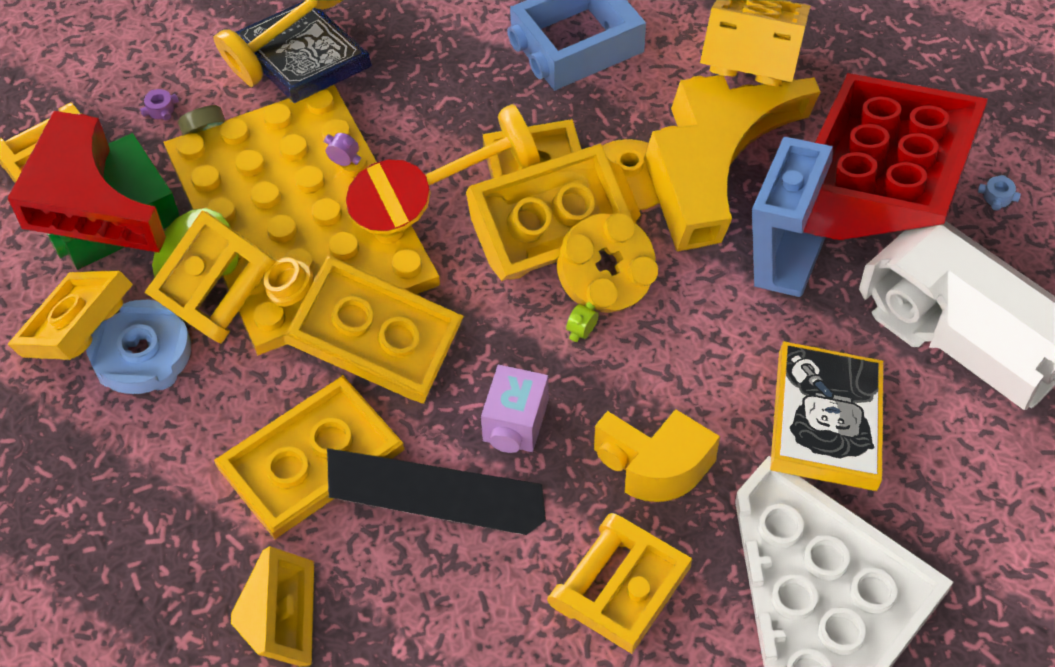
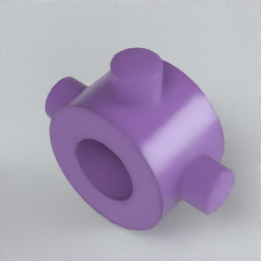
M151 90L144 98L145 107L140 108V111L144 117L149 115L154 119L169 120L174 110L173 104L179 102L176 94L170 95L166 90Z
M337 133L334 137L328 134L323 142L328 144L325 152L331 161L341 166H348L351 162L355 165L361 160V157L357 155L359 145L354 138L345 133Z

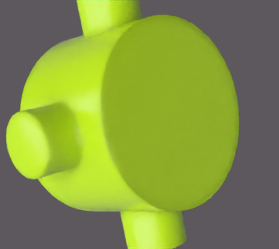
M590 302L586 303L585 306L578 304L569 316L566 330L571 332L569 339L574 342H578L580 337L586 339L597 324L599 313L594 311L595 306Z

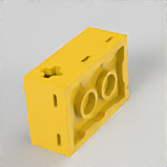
M716 0L711 8L700 63L710 65L709 71L718 75L733 77L737 76V71L756 75L755 81L766 85L782 86L783 81L792 82L811 5L793 3L786 0Z

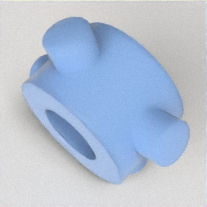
M1004 175L994 176L989 179L987 185L980 184L978 188V193L984 194L985 201L996 211L1000 210L1001 207L1008 206L1011 201L1019 202L1021 193L1015 192L1016 186L1014 182Z

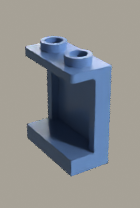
M783 137L752 208L754 287L796 297L803 295L826 238L804 233L803 231L831 165L833 146Z

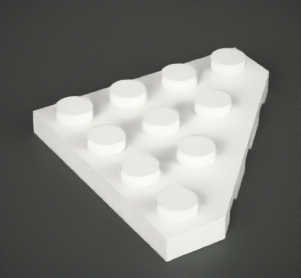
M768 456L737 491L735 500L764 667H892L947 595L953 581L800 476L771 471V457Z

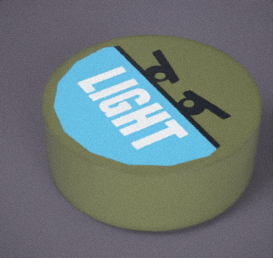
M209 105L182 115L177 123L183 136L221 125L226 120L221 107Z

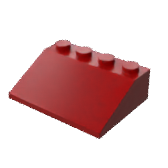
M847 73L815 143L833 146L832 162L803 232L819 237L845 240L945 224L984 116L988 98Z

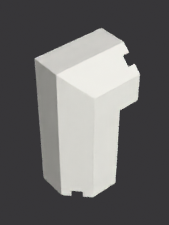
M945 221V224L903 231L865 265L859 290L865 300L872 295L877 304V307L871 313L875 320L910 346L920 347L925 341H930L929 348H940L1023 410H1027L1029 407L1034 408L1055 387V296Z

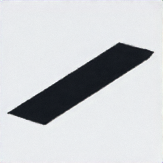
M327 448L329 498L522 535H528L546 521L542 484Z

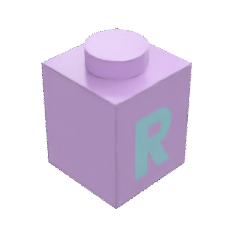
M497 365L481 414L484 442H489L494 448L502 452L514 453L519 451V449L533 452L549 401L548 375Z

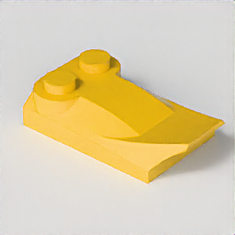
M601 143L471 185L466 191L471 221L487 261L501 281L520 279L530 271L557 262L566 233L577 223L589 216L600 213H625L632 218L635 224L641 216L621 165L612 162L606 157Z

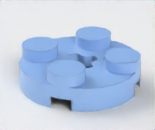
M134 300L124 303L119 309V313L113 315L107 321H102L92 333L93 340L86 349V354L98 380L105 387L121 393L142 394L153 390L169 388L175 383L177 375L187 365L191 354V338L184 321L155 300ZM139 340H147L149 347L140 353H132V351L127 350L128 347H136Z

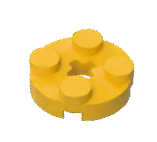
M600 213L583 219L566 233L562 241L560 257L557 258L558 277L569 297L574 302L584 306L590 302L595 306L594 310H602L600 312L604 313L621 311L637 303L645 296L651 283L658 276L655 252L650 239L634 223L632 218L625 213ZM599 251H605L608 255L615 257L617 264L614 266L616 273L613 276L608 270L600 272L597 269L596 263L601 260Z

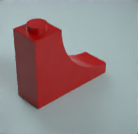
M53 111L8 196V201L21 228L160 253L166 239L155 206L131 200L113 189L104 180V168L110 148L99 118L81 113L72 114Z

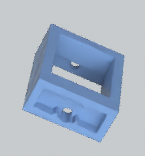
M526 0L510 7L511 26L508 27L507 33L512 47L517 52L523 51L526 54L534 75L538 79L545 78L554 91L641 54L645 49L646 22L627 0ZM589 10L606 30L558 51L541 29Z

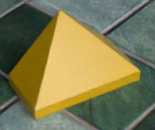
M271 546L262 551L231 613V624L258 655L300 667L312 664L314 561Z

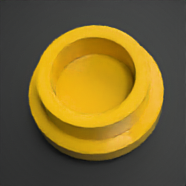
M293 258L277 260L264 276L266 294L278 306H290L299 302L306 296L313 283L311 269L304 262Z

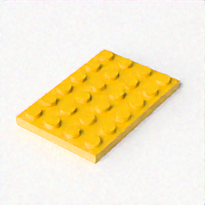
M334 83L230 118L221 125L163 142L192 210L208 208L222 214L232 230L276 260L293 258L304 262L313 273V281L327 255L414 294H419L440 285L439 274L412 225L405 230L392 234H373L359 228L349 216L346 205L349 185L359 172L371 164L377 163ZM337 133H345L354 138L359 145V151L357 152V155L361 157L359 163L355 165L351 162L348 166H341L331 161L325 152L328 144L323 142L328 134L334 137ZM239 254L238 264L235 269L228 275H222L228 291L249 262ZM264 276L238 311L257 356L287 345L284 343L285 334L304 300L303 298L290 306L274 304L266 294Z

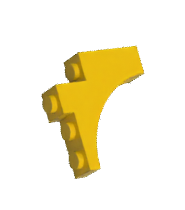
M723 75L694 76L686 80H680L671 107L677 126H668L661 130L653 131L644 157L676 251L722 243L732 220L727 197V178L730 165L750 143L762 135L788 123L809 118L821 92L815 77L793 79L792 82L783 81L782 86L766 84L753 86L746 84L733 89H729Z

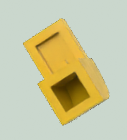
M677 409L673 411L652 438L607 411L595 425L594 450L597 452L600 460L610 469L615 471L626 470V494L644 501L664 502L687 494L701 481L716 462L720 436Z

